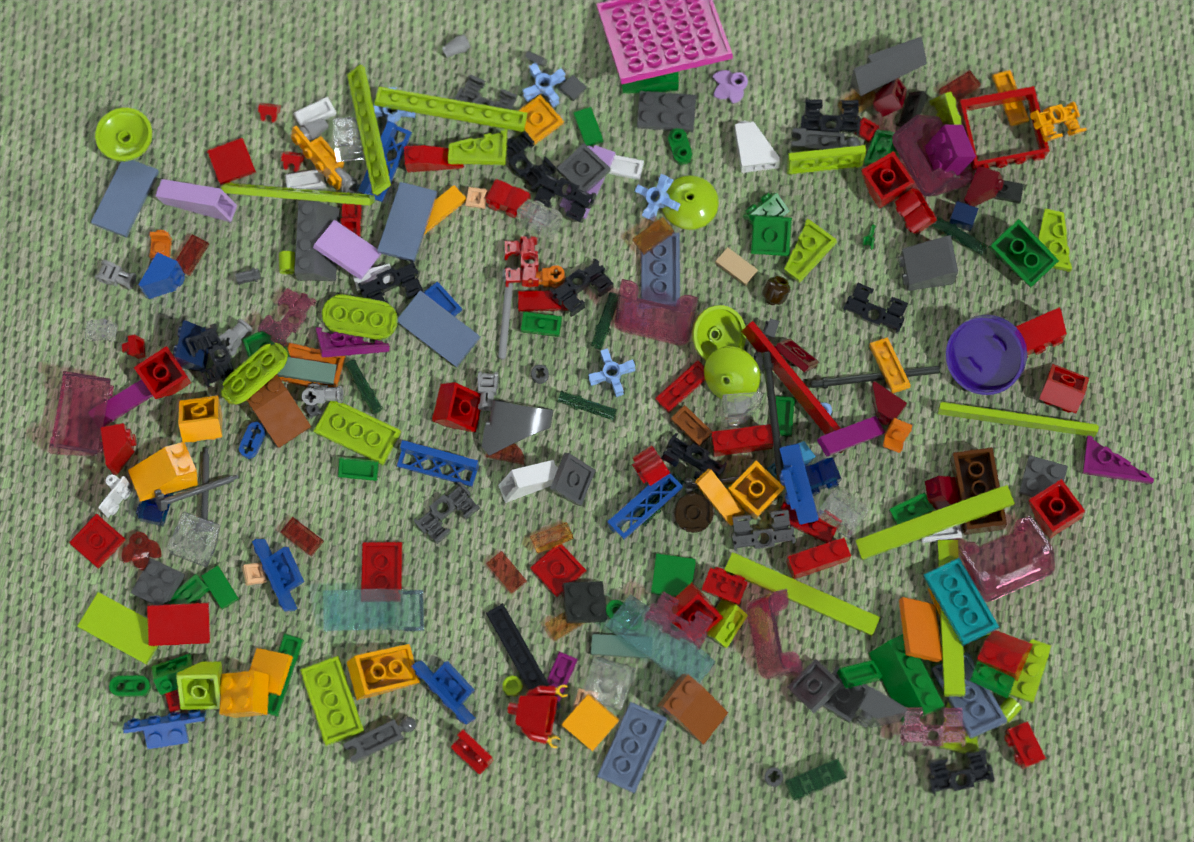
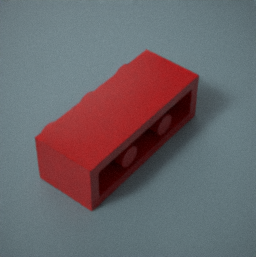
M771 424L712 432L711 442L714 457L773 449Z
M843 537L787 556L786 563L792 578L798 579L850 561L851 553Z

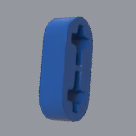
M259 422L249 424L240 443L239 451L246 459L254 458L257 455L265 437V428ZM259 427L261 433H257L253 439L252 429L256 430ZM252 442L251 447L253 451H249L248 454H246L244 447H249L250 443Z

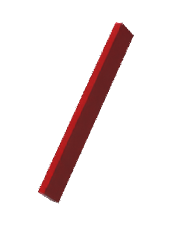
M753 321L750 322L741 332L757 352H770L771 363L774 365L772 370L826 435L841 429Z

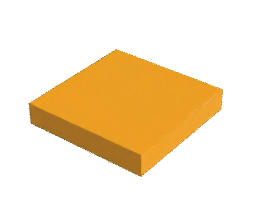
M541 94L518 110L528 113L525 131L533 139L535 145L564 124L563 119Z
M257 648L249 671L254 670L269 674L268 693L281 695L293 657L288 654Z
M588 693L561 725L593 751L619 722V719Z

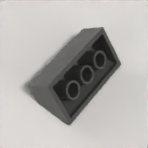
M319 201L298 202L295 275L298 281H336L337 264L314 249L313 246L334 220L339 223V208Z

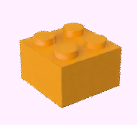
M218 395L179 401L178 425L183 443L207 439L213 440L222 437V410Z
M755 461L728 488V491L737 503L756 520L783 493L785 487L759 462Z
M254 670L221 674L219 715L233 718L267 715L269 674Z

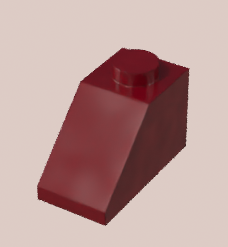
M900 78L886 83L875 93L873 107L877 112H880L882 117L903 108L907 89Z
M978 166L964 199L965 203L975 207L996 197L1004 184L1000 172Z
M873 382L871 395L875 414L879 422L886 426L890 425L894 418L898 419L906 408L907 402L877 382Z
M936 476L924 481L927 499L936 510L960 502L955 477Z

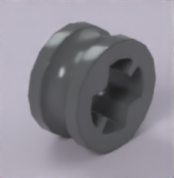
M536 365L532 368L531 376L533 381L543 384L548 380L549 371L546 366ZM540 370H543L544 377L540 376V378H537L536 371L540 372Z
M772 767L766 771L765 782L769 786L777 787L782 783L783 773L780 769ZM773 772H777V776H780V780L777 779L775 783L771 782V778L768 779V775H772Z

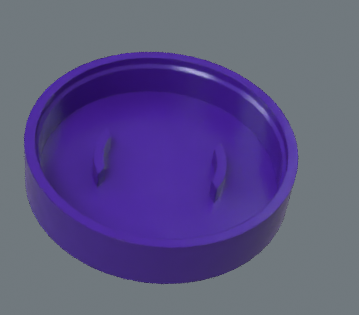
M978 315L966 320L952 333L946 347V363L952 377L964 389L980 395H994L1010 388L1022 375L1027 362V347L1020 331L1008 320L995 315Z

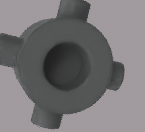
M318 403L308 405V407L305 406L309 418L312 419L321 414L322 411L319 410Z

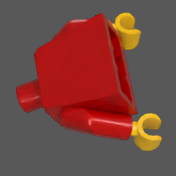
M560 685L557 688L555 686H537L527 691L526 696H520L518 703H509L508 714L516 715L515 724L520 726L521 731L531 741L542 744L549 743L552 748L558 747L551 744L554 738L560 740L557 735H552L558 696H567L562 695L560 689L562 687L568 688L566 685Z

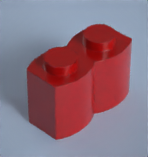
M495 179L486 197V203L492 210L498 211L500 209L505 211V214L511 218H521L531 196L529 192Z
M912 188L895 201L896 211L900 216L904 217L906 221L905 226L910 232L920 234L937 221L935 214L928 206L926 199L919 189Z
M652 445L632 457L634 463L631 465L643 483L648 482L651 486L670 474Z

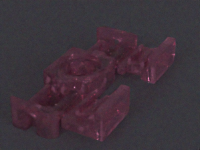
M289 288L286 289L277 304L280 306L284 303L289 308V311L281 320V324L280 321L276 322L272 320V316L267 315L258 326L259 333L264 331L271 336V341L279 343L283 347H286V340L292 332L296 334L304 323L307 316L305 314L310 307L316 306L314 298L311 297L309 299L306 293H301L300 297L299 294ZM295 316L298 318L299 322L296 324H292L289 322L288 318Z
M663 592L657 603L651 604L644 620L650 619L663 627V632L679 641L681 638H684L696 645V650H699L707 637L706 631L712 624L713 619L696 611L694 615L696 618L694 622H690L689 626L688 621L672 613V607L674 605L677 606L679 600ZM673 622L680 623L681 630L676 632L671 630L670 624Z
M907 708L908 710L904 714V725L900 727L901 745L904 746V742H922L923 746H944V743H961L962 746H965L966 731L962 725V708H943L944 717H946V723H943V725H923V723H920V717H923V709ZM930 731H936L939 736L936 740H930L927 738V734Z

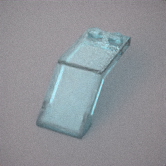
M386 588L323 590L324 631L377 629L424 631L423 590Z
M631 594L606 624L607 629L650 658L674 682L677 681L681 674H689L700 683L716 663L677 626Z

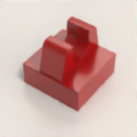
M271 103L259 104L258 112H260L261 121H266V115H270L272 123L276 122L278 114L281 112V105Z
M291 151L283 152L281 161H283L284 170H288L289 164L292 163L295 166L294 172L299 171L304 161V154Z
M133 334L128 336V342L121 344L122 352H127V355L137 359L146 358L143 338Z

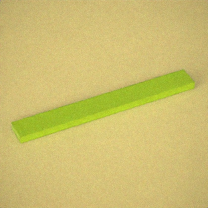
M360 64L350 71L347 77L372 192L375 195H379L390 187L391 183L366 70Z
M379 86L374 102L375 106L521 132L525 130L528 114L527 112Z
M226 183L221 186V189L227 194L369 206L375 203V196L370 194Z
M940 402L937 413L939 415L1095 437L1099 429L1098 424Z
M1008 485L855 541L861 558L864 560L1013 506L1015 503Z
M958 540L937 541L938 567L959 558ZM940 607L944 696L965 697L963 646Z
M732 552L724 569L731 575H740L749 583L871 637L880 619L877 615Z

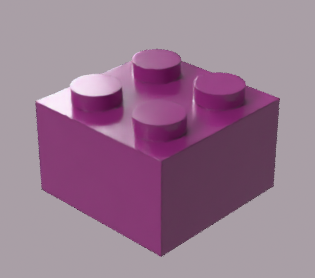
M944 125L925 145L926 153L937 179L956 178L976 157L963 125Z

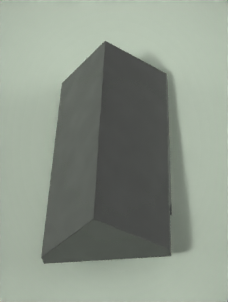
M921 36L868 55L865 65L853 69L850 81L851 87L861 96L926 65L927 59Z

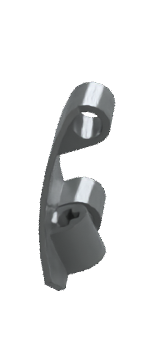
M493 400L490 420L486 422L484 428L482 448L491 456L520 440L549 429L554 410Z

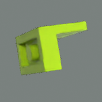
M721 600L716 609L723 616V619L711 628L705 636L713 638L720 646L727 649L748 615L738 605Z

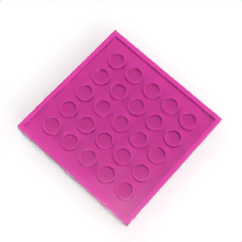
M611 0L596 4L621 85L733 59L730 45L713 0Z

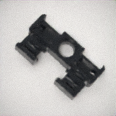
M805 99V115H802L801 128L811 131L857 132V135L860 134L859 100H842L841 104L844 113L841 115H822L820 109H823V100ZM829 121H833L836 123V126L829 129L826 127V124Z
M524 130L522 134L513 139V142L511 138L507 139L506 157L509 159V166L520 179L523 177L531 186V192H535L538 187V180L542 179V171L546 170L549 175H553L556 172V167L547 156H544L542 164L536 165L534 168V165L524 153L526 148H532L535 144L533 139ZM523 161L527 166L524 169H518L516 164Z
M543 170L541 173L542 179H539L537 185L540 187L534 201L548 208H552L553 205H551L550 200L555 194L572 201L570 203L572 205L571 209L566 212L565 216L583 223L584 214L587 209L592 207L596 193L592 192L589 194L580 190L579 185L561 177L559 180L549 175L548 171ZM566 184L571 186V192L568 195L562 192V188Z
M593 259V264L584 270L579 268L565 278L561 286L555 290L550 288V296L558 305H562L563 301V305L570 311V316L572 317L585 308V302L579 300L577 296L579 292L590 286V282L592 286L595 285L598 288L599 297L613 289L614 283L605 275V267L603 265L599 266V261ZM579 278L583 281V283L581 285H575L572 281L573 279Z
M410 260L411 264L397 270L393 267L376 275V279L363 285L359 282L358 285L363 297L367 298L369 296V299L384 301L389 304L388 300L385 301L383 297L384 293L401 286V281L403 283L402 287L405 286L407 290L405 293L408 299L415 297L419 291L424 292L418 280L419 273L414 262ZM388 275L394 278V282L390 285L383 282L384 278Z
M857 283L853 295L847 298L843 312L845 313L846 310L862 316L861 320L877 327L880 324L896 330L895 334H898L904 322L903 315L908 303L892 297L890 308H881L869 303L867 299L869 294H873L874 289ZM869 311H878L879 317L876 320L870 319L868 317Z
M215 323L211 324L208 329L206 327L201 328V335L199 333L186 338V344L193 357H196L198 350H203V348L206 350L208 348V352L214 362L211 368L206 369L205 367L201 369V375L207 388L210 387L211 383L219 381L221 378L224 382L234 371L231 363L232 356L225 341L220 340L216 331L217 324ZM222 349L225 351V354L222 357H217L214 352Z
M678 433L672 436L666 447L667 450L663 452L661 459L674 467L678 466L679 459H683L700 470V472L696 471L693 478L696 480L707 469H711L719 479L727 466L726 462L722 465L710 458V452L693 443L690 446L677 438ZM692 453H698L701 459H695Z
M980 748L967 751V758L970 757L971 761L969 767L953 771L946 769L945 763L949 762L947 757L929 760L931 776L928 777V781L931 785V793L936 796L937 791L950 788L954 792L974 787L976 782L989 779L993 783L995 781L993 768L987 762L986 749ZM959 774H965L967 777L966 782L962 785L956 782Z

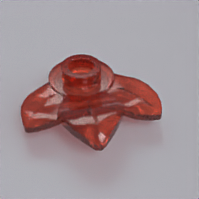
M136 532L131 535L129 544L123 548L121 556L123 563L132 561L138 569L143 571L150 557L161 558L162 552L156 541L149 540L148 536L143 532ZM138 538L142 539L140 544L135 543Z

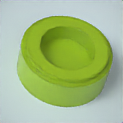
M508 676L502 683L504 693L510 697L519 695L523 689L522 681L516 676Z

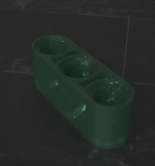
M839 758L797 775L785 781L792 800L796 801L846 779L847 775Z

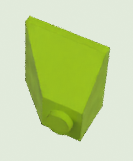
M221 661L199 662L177 673L181 710L220 709L221 674H223Z

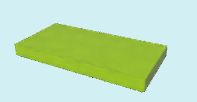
M866 146L789 153L786 167L787 174L862 167Z
M329 401L313 431L315 434L370 460H379V464L384 466L401 434V430L337 401Z
M100 592L96 594L77 626L145 665L149 663L158 646H149L148 619Z
M339 656L300 669L325 746L365 732Z

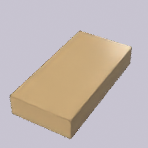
M728 247L715 263L745 286L758 272L755 267Z

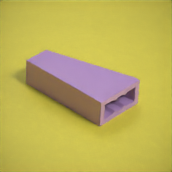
M164 179L161 180L157 188L156 197L163 204L228 222L232 221L237 207L224 191L219 188Z

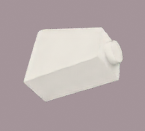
M741 121L735 124L734 133L741 173L779 168V156L754 122Z
M554 460L511 470L498 485L505 503L551 486L558 469Z

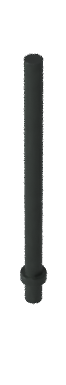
M763 352L762 369H764L777 481L781 482L780 474L784 464L780 453L781 439L772 373L774 365L771 363L770 352Z
M939 366L905 369L904 372L907 377L938 374L940 373ZM882 372L829 379L822 377L820 380H811V388L823 387V389H827L828 386L885 379Z

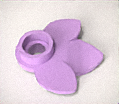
M723 70L713 75L715 81L719 83L714 92V97L718 99L730 98L733 104L743 98L744 89L748 84V79L743 73L737 72L733 74L728 70ZM740 80L742 83L736 84L735 81Z

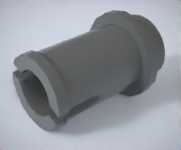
M252 267V270L235 273L238 285L252 281L258 282L261 279L259 268L255 269Z

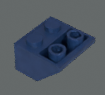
M183 320L182 326L178 328L177 336L179 341L178 345L174 346L173 355L182 369L201 372V369L207 365L208 348L206 350L204 348L203 350H198L196 357H193L186 344V338L199 333L201 335L200 330L203 327Z

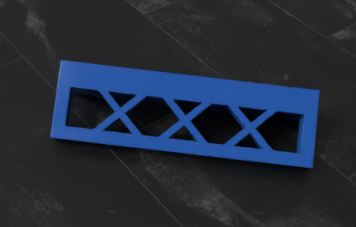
M388 121L382 133L381 142L386 165L390 170L389 178L391 183L404 154V146H407L412 132ZM397 131L406 134L404 140L396 144L394 139ZM396 149L398 154L396 159L389 161L387 158L388 151ZM367 169L358 191L361 194L374 195L375 200L383 202L389 187L381 192L380 197L372 194Z
M402 440L400 446L401 454L397 467L454 483L462 482L463 485L473 488L479 468L478 460ZM405 454L413 455L417 462L411 465L403 464ZM427 459L432 460L436 467L425 470L421 463ZM450 465L454 472L444 475L439 468ZM464 470L472 471L470 482L462 480L458 473Z
M668 474L651 486L648 485L607 521L609 528L614 533L617 532L625 540L679 492L683 486L671 474ZM671 482L676 486L672 491H663ZM660 495V501L657 504H648L655 496ZM642 508H645V514L642 517H633ZM627 521H630V528L623 533L620 527Z

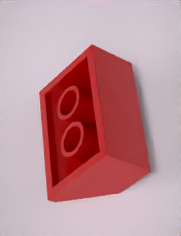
M1060 307L1016 326L1025 340L1027 359L1030 354L1035 353L1038 355L1044 352L1048 346L1056 347L1062 344L1067 335Z

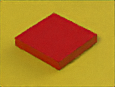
M243 137L207 150L220 186L256 173Z
M96 513L69 543L99 569L126 539Z
M560 541L530 567L533 573L556 597L563 593V583L575 582L586 572V569Z

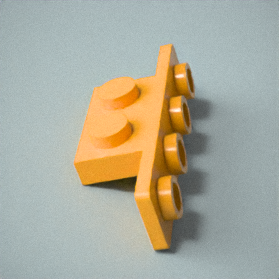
M297 126L292 127L291 139L293 143L302 149L304 156L313 162L316 170L324 175L327 183L336 190H339L342 178L336 173L335 169L343 168L344 162L322 136L310 142Z

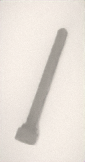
M503 269V273H502V278L504 279V282H505V269ZM509 283V287H506L505 284L498 357L501 360L506 358L513 283Z

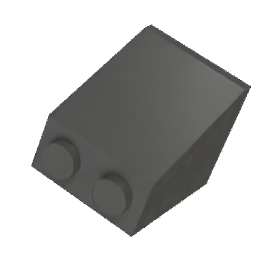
M951 235L903 248L901 255L898 256L899 267H903L904 271L902 283L907 286V291L954 284L958 268Z

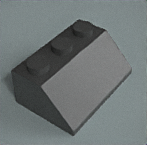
M871 687L855 713L854 718L857 719L855 722L863 728L867 726L875 728L898 723L908 709Z

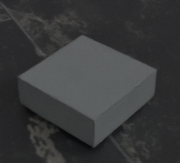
M527 51L525 55L526 58L544 67L548 62L547 59L531 51Z
M574 75L560 86V90L573 102L587 89L586 85Z

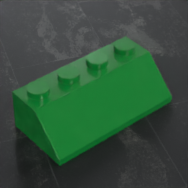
M903 634L885 642L868 653L882 675L881 680L890 698L908 709L901 719L905 726L944 707L921 659L906 655Z

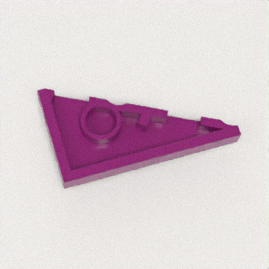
M316 327V337L321 357L389 352V343L375 340V343L363 341L364 337L338 332L330 334L322 332V328Z
M1086 437L1082 474L1153 484L1154 478H1151L1148 473L1143 470L1140 471L1124 457L1113 453L1107 446L1104 447L1093 440V437Z

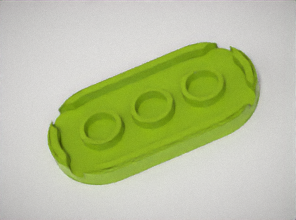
M338 294L327 300L322 308L323 322L333 332L383 340L394 333L398 324V316L395 309L384 301Z
M279 343L262 346L224 380L223 390L221 389L222 398L232 405L248 400L283 369L288 358L286 349Z

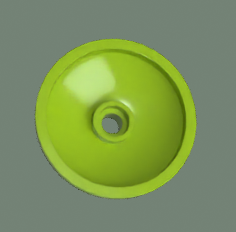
M125 107L114 109L104 115L95 131V140L99 150L109 159L120 162L131 161L141 156L149 148L153 136L152 126L148 118L136 109ZM125 138H130L129 141L124 142Z
M688 175L673 180L666 192L669 195V199L681 204L678 211L668 206L662 208L665 217L671 224L681 229L695 230L706 226L713 220L718 210L719 200L716 190L707 180L698 176ZM693 196V199L689 200L687 197Z
M715 305L706 308L698 315L692 329L693 345L697 353L707 361L708 357L719 348L733 346L743 349L746 337L741 331L745 328V323L739 313L728 306ZM713 331L715 332V337H714V338L712 337V332H713Z
M733 346L719 348L708 357L705 363L704 376L706 383L713 394L723 401L742 403L754 396L759 389L761 374L758 364L743 349Z

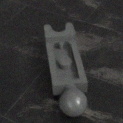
M793 128L792 137L798 138L799 141H792L791 151L804 152L861 146V143L857 137H850L848 140H844L845 133Z
M408 716L403 718L401 723L397 725L396 721L392 720L358 738L344 743V747L347 750L357 749L356 754L350 758L351 762L355 764L404 739L401 732L409 733L415 730L416 721Z

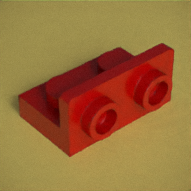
M710 567L701 591L739 606L748 582L740 575L734 574V576L726 574L727 571L722 568L715 567L713 569Z
M1028 721L1005 731L1004 739L1008 747L1012 746L1015 752L1013 755L1014 760L1018 766L1021 765L1022 769L1046 759Z
M462 729L451 749L481 775L494 759Z

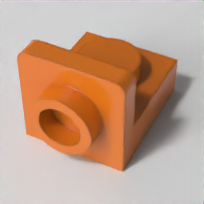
M165 230L150 232V259L153 260L157 252L170 258L172 245L170 234Z
M894 418L885 431L883 447L901 453L903 443L912 430V425Z

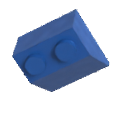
M157 252L138 285L145 297L151 299L176 291L177 287L183 284L185 274L178 261Z

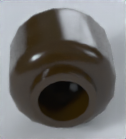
M781 276L768 279L762 290V295L768 304L774 306L785 302L791 291L788 280Z

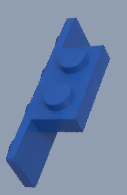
M796 443L781 447L780 453L784 468L780 474V480L787 490V493H785L786 502L788 505L790 504L791 509L796 510L799 524L818 521L819 517L800 444Z
M265 539L253 540L254 551L261 560L262 568L270 580L271 588L277 595L280 607L284 611H295L297 606L290 591L305 581L289 547H283L272 554Z
M423 661L415 662L412 665L415 674L428 684L429 689L442 699V703L456 714V718L461 723L467 725L476 719L463 705L475 689L449 661L444 662L435 673Z
M192 709L187 713L181 714L173 712L168 714V716L162 717L153 715L143 720L138 718L130 719L124 724L123 733L144 731L147 749L188 743L189 737L186 724L204 721L206 710Z

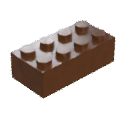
M992 447L954 452L952 454L950 462L953 477L956 479L960 502L1000 487ZM1002 509L963 523L964 535L1004 530L1007 525L1005 510Z

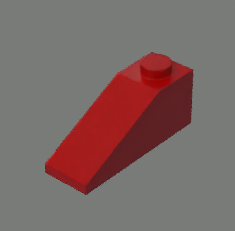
M426 145L404 146L407 173L464 169V164L448 163L449 148Z

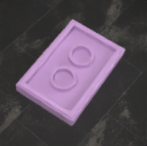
M335 220L313 246L314 249L360 280L363 279L381 256L377 248Z

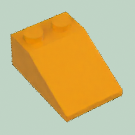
M183 442L162 448L128 470L140 502L155 498L154 491L161 489V492L166 495L198 485L197 470L186 444Z
M410 644L355 655L346 661L357 700L378 696L420 683L419 677L412 668L415 661Z

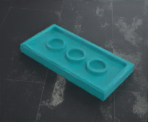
M960 558L923 575L962 646L999 628L998 623Z

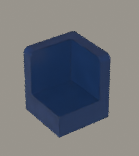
M957 201L949 225L971 232L979 208Z

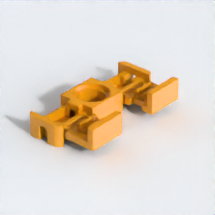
M1074 101L1067 104L1066 107L1060 104L1048 107L1041 113L1038 110L1030 113L1031 119H1034L1035 122L1033 123L1034 128H1041L1040 130L1045 142L1056 140L1063 136L1062 134H1055L1057 132H1054L1053 129L1056 124L1065 122L1064 124L1067 125L1069 136L1080 134L1087 130L1086 128H1080L1077 120L1080 117V113ZM1053 111L1056 113L1057 119L1054 117Z

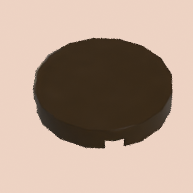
M694 492L685 494L675 504V520L686 532H701L713 521V505L702 494Z

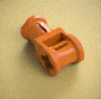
M554 265L550 268H542V271L536 272V278H539V285L558 288L565 281V273L561 266Z

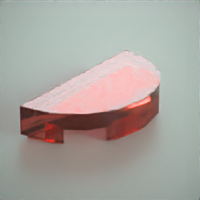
M515 443L491 456L486 454V458L524 465V454Z

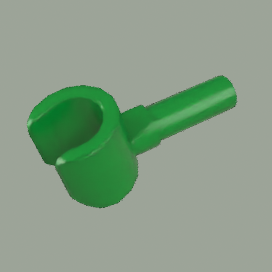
M874 224L871 225L868 236L863 238V249L865 245H870V250L874 248L875 238L873 234L876 228Z

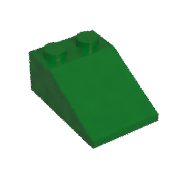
M679 72L622 84V94L640 93V91H679Z
M1020 219L1014 221L988 246L991 252L1030 288L1059 262L1052 252Z

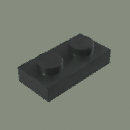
M909 92L898 122L900 128L917 127L928 96L926 92Z

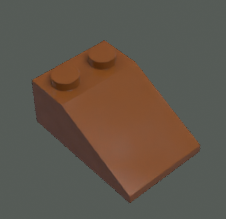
M277 374L246 400L278 448L311 428L310 423Z
M681 674L657 705L703 745L729 713L689 674Z

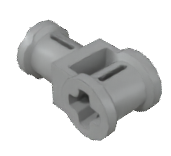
M102 260V267L99 273L95 275L97 281L116 287L118 284H121L129 290L134 287L137 278L135 273L124 272L120 266L110 261Z
M240 318L232 330L228 329L219 336L221 341H225L231 356L235 355L237 348L242 344L241 339L248 332L252 331L251 326ZM219 349L220 353L224 356L225 351Z
M478 371V393H480L478 409L491 411L494 396H497L498 372L490 374Z
M311 383L302 393V399L307 405L325 403L326 401L342 403L344 396L342 386L328 387V385H319L318 383Z

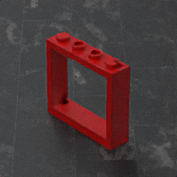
M1035 86L959 101L957 108L962 119L961 125H963L976 155L970 163L972 170H976L978 166L988 169L992 166L1003 168L1008 166V163L1015 162V165L1026 163V160L1034 159V161L1045 159V156L1050 152L1048 142L1044 141L1041 128H1034L1039 150L978 161L967 111L1027 100L1030 113L1036 110L1041 113Z

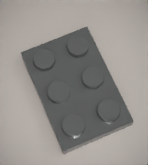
M640 91L637 128L667 131L677 128L683 129L685 132H694L696 95Z

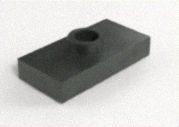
M1004 180L1001 191H998L996 197L992 199L1020 204L1024 184Z

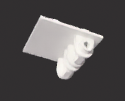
M113 474L106 477V484L111 488V492L98 508L107 518L118 511L120 502L123 499H127L132 492L133 486L124 476L121 479Z

